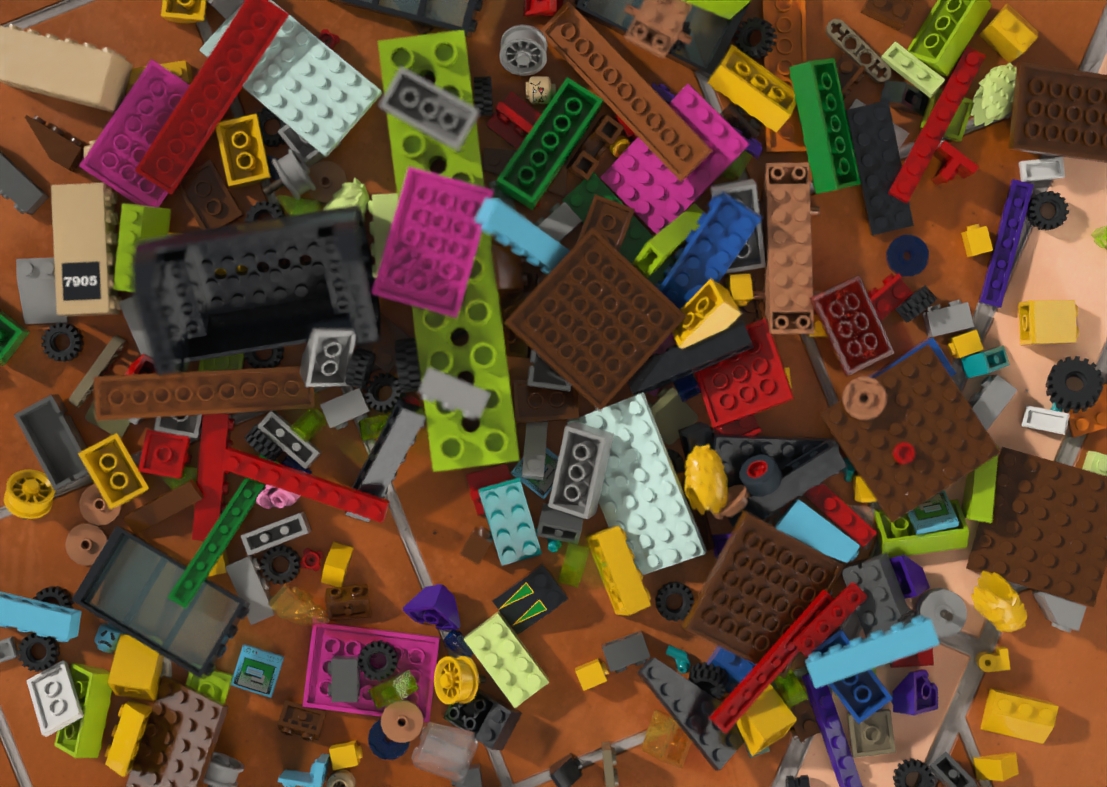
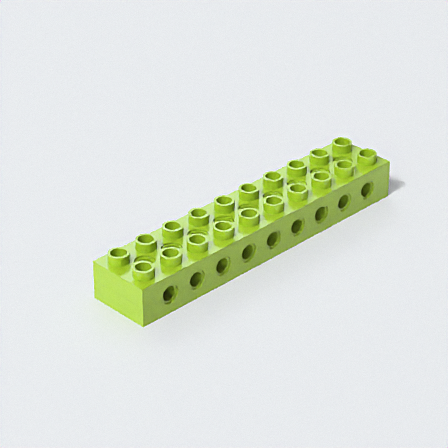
M464 30L378 41L384 94H386L400 67L420 78L426 75L435 77L436 82L434 85L475 108ZM387 113L398 201L408 166L431 173L430 167L436 160H443L447 163L446 170L439 175L485 188L477 120L459 152H456ZM482 231L458 317H451L412 305L421 382H423L428 368L458 379L461 372L469 371L475 378L473 386L491 393L479 418L480 427L475 432H469L464 428L463 419L465 416L462 415L463 410L455 408L452 411L442 407L443 402L435 399L433 403L424 399L433 472L520 460L501 306L496 286L491 234ZM457 329H465L469 333L468 343L461 347L455 346L452 341V335Z

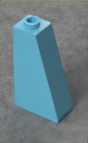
M796 498L774 526V528L813 549L846 563L849 560L853 561L859 554V544Z

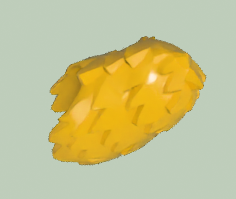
M710 445L695 446L694 450L688 455L685 464V495L689 499L692 509H697L701 515H704L705 511H708L709 508L717 515L721 507H725L727 502L728 489L727 476L724 472L725 467L717 451L711 449Z
M982 571L981 578L977 580L979 587L974 586V594H971L974 608L996 627L997 631L1013 632L1025 627L1027 611L1015 589L1001 575L995 572Z

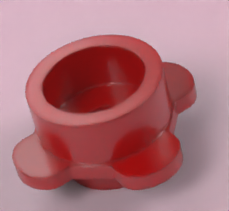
M323 29L318 37L319 40L333 51L335 45L340 42L339 36L333 35L328 29Z
M310 548L304 549V556L300 562L301 567L313 569V571L320 570V561L324 557L323 552L312 551Z

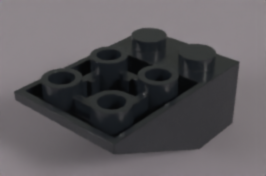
M478 688L471 702L465 704L455 702L450 704L443 718L491 750L503 751L522 712Z

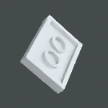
M62 660L26 680L42 735L47 737L84 716L66 661Z

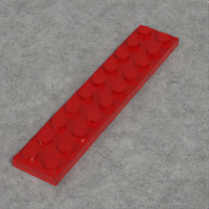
M269 0L244 1L134 170L135 172L169 194H173L290 14Z

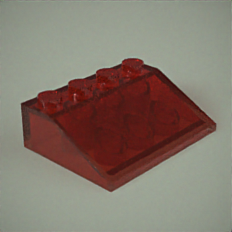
M856 276L810 298L846 377L894 354L860 276Z

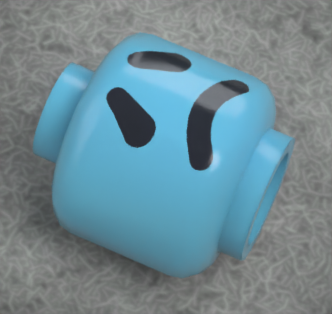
M101 623L94 642L98 645L97 648L99 650L113 653L117 649L120 634L126 635V633L110 623Z

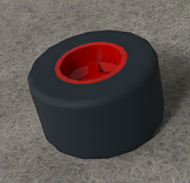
M757 455L751 457L742 465L740 479L750 494L762 497L773 493L780 486L782 473L772 457Z

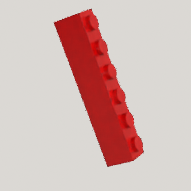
M233 414L203 415L197 486L204 497L195 503L192 540L204 541L228 505L225 503V495L229 494L230 483L227 482V474H230V471L221 469L226 448H233V440H230L231 431L235 429V419H232Z

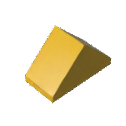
M333 542L324 564L322 583L342 587L354 547Z
M1015 752L973 757L976 779L1005 781L1019 774Z

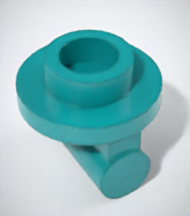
M845 457L843 460L847 466L841 472L844 474V480L850 482L855 468L848 457Z

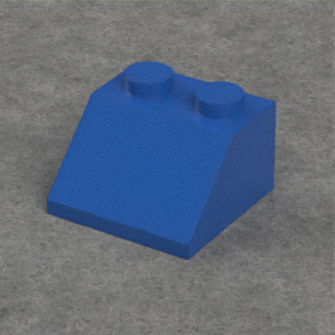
M717 646L707 661V665L713 663L714 667L718 665L721 667L720 670L724 669L726 671L725 674H728V681L725 691L730 694L756 666V664Z

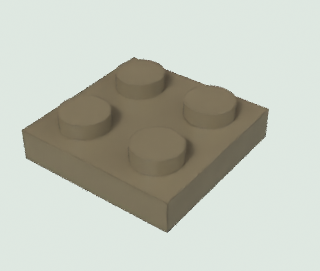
M890 709L877 710L859 724L851 714H847L853 758L896 753Z
M610 741L601 742L606 787L619 786L617 768L613 769V765H617L615 747L610 746Z

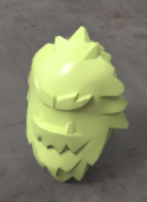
M1011 63L992 68L985 78L979 82L980 87L973 98L974 104L971 110V116L974 115L975 126L984 123V126H987L994 120L1002 119L1012 111L1016 67Z
M354 178L353 182L341 184L342 188L333 194V198L323 210L359 205L363 221H365V213L369 209V194L365 184Z

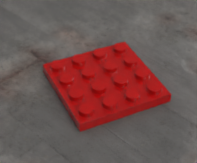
M766 318L745 326L754 348L695 372L713 428L721 427L795 399L773 334H770Z

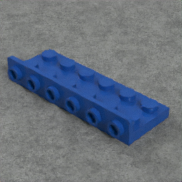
M724 191L721 192L719 197L714 195L708 205L711 207L708 214L703 212L697 221V224L700 225L697 231L691 230L685 240L689 243L685 249L680 247L674 256L677 259L674 266L669 264L663 273L666 278L663 282L659 280L655 285L679 310L711 278L718 283L720 282L763 218Z

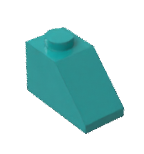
M1004 345L961 358L962 368L967 378L988 374L1010 365Z

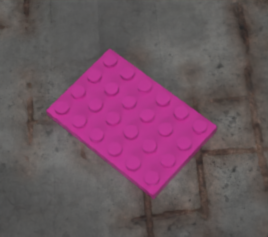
M151 59L79 167L135 204L159 207L168 192L134 170L190 85Z
M687 84L669 105L713 150L683 182L679 181L638 137L600 177L629 207L635 209L634 212L656 234L686 211L750 145L690 84Z
M408 166L372 294L457 318L482 234L481 226L474 220L485 199H492L494 191Z
M314 621L302 707L382 716L385 708L390 703L399 699H405L416 703L423 714V722H429L440 637ZM383 640L385 643L387 641L390 643V646L395 648L394 650L398 654V664L392 675L381 681L377 679L373 681L370 680V677L366 678L364 672L361 673L360 671V699L358 702H332V696H328V684L332 683V675H328V662H332L334 656H359L368 643ZM374 653L370 658L371 665L375 668H383L386 665L387 660L382 653Z

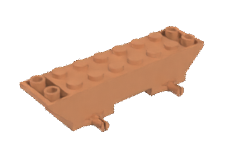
M645 0L641 8L637 9L627 4L624 12L635 17L625 39L664 59L677 40L690 45L693 36L682 32L683 24L693 5L682 0Z
M766 163L763 190L761 191L762 202L759 207V214L763 217L761 221L762 232L764 233L766 267L762 291H753L754 296L752 300H762L770 334H813V299H822L823 295H821L822 290L813 291L811 215L819 216L820 207H810L809 163Z

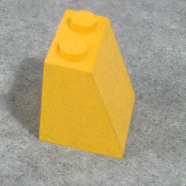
M1007 3L979 33V36L1010 63L1022 55L1038 38L1039 31Z
M1029 300L1018 303L1020 345L1076 343V338L1079 337V328L1076 326L1078 306L1075 305V300Z
M120 634L107 683L116 696L156 701L161 682L164 656L128 634ZM148 636L158 644L163 645L164 642L161 638Z
M770 684L736 724L749 752L754 756L784 737L797 719Z

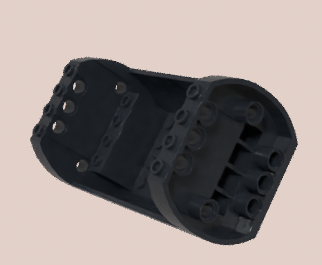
M346 206L140 239L136 244L133 255V295L157 375L166 376L184 373L188 369L190 361L308 343L314 329H353V335H356L357 345L379 342L381 340L379 295L372 294L376 279L372 275L373 262L360 206ZM302 255H309L311 260L303 262L300 260V257ZM286 258L290 263L288 265H281L279 260ZM259 262H267L269 267L262 269L257 264ZM239 265H244L248 268V270L245 272H240L236 269V267ZM222 268L227 273L225 275H218L215 270Z

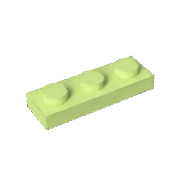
M894 42L881 57L889 67L930 98L945 82L943 77L897 42Z

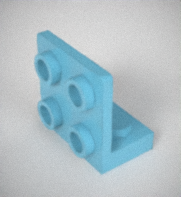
M322 753L318 759H315L310 773L285 769L280 775L278 782L283 783L285 787H296V785L322 787L327 778L330 754Z

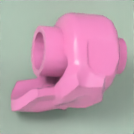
M266 484V489L258 495L256 502L266 509H271L272 507L283 508L284 506L293 505L301 495Z

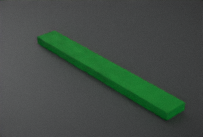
M245 477L167 598L184 609L188 608L256 503L258 495L265 489V483Z

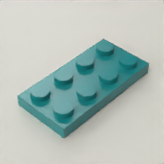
M520 478L478 489L501 566L541 555V547L536 536V530Z

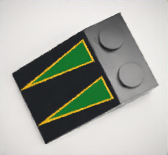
M542 562L492 600V602L514 631L520 634L568 599V595Z

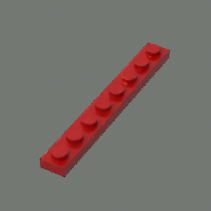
M969 46L965 48L888 194L906 204L909 202L986 55Z
M231 447L225 450L221 469L383 523L390 502L388 500Z
M822 590L709 717L725 734L800 651L793 644V640L834 600L827 591Z

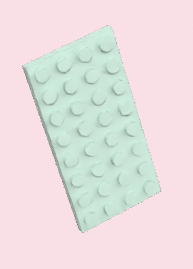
M240 7L224 21L199 49L207 58ZM290 15L243 85L247 92L325 157L331 153L383 94L380 89Z
M644 392L604 407L601 411L597 410L581 416L579 420L567 422L568 425L578 422L614 433L599 504L608 527L620 526V529L622 528L627 536L626 544L633 551L635 556L634 564L641 571L642 575L707 553Z

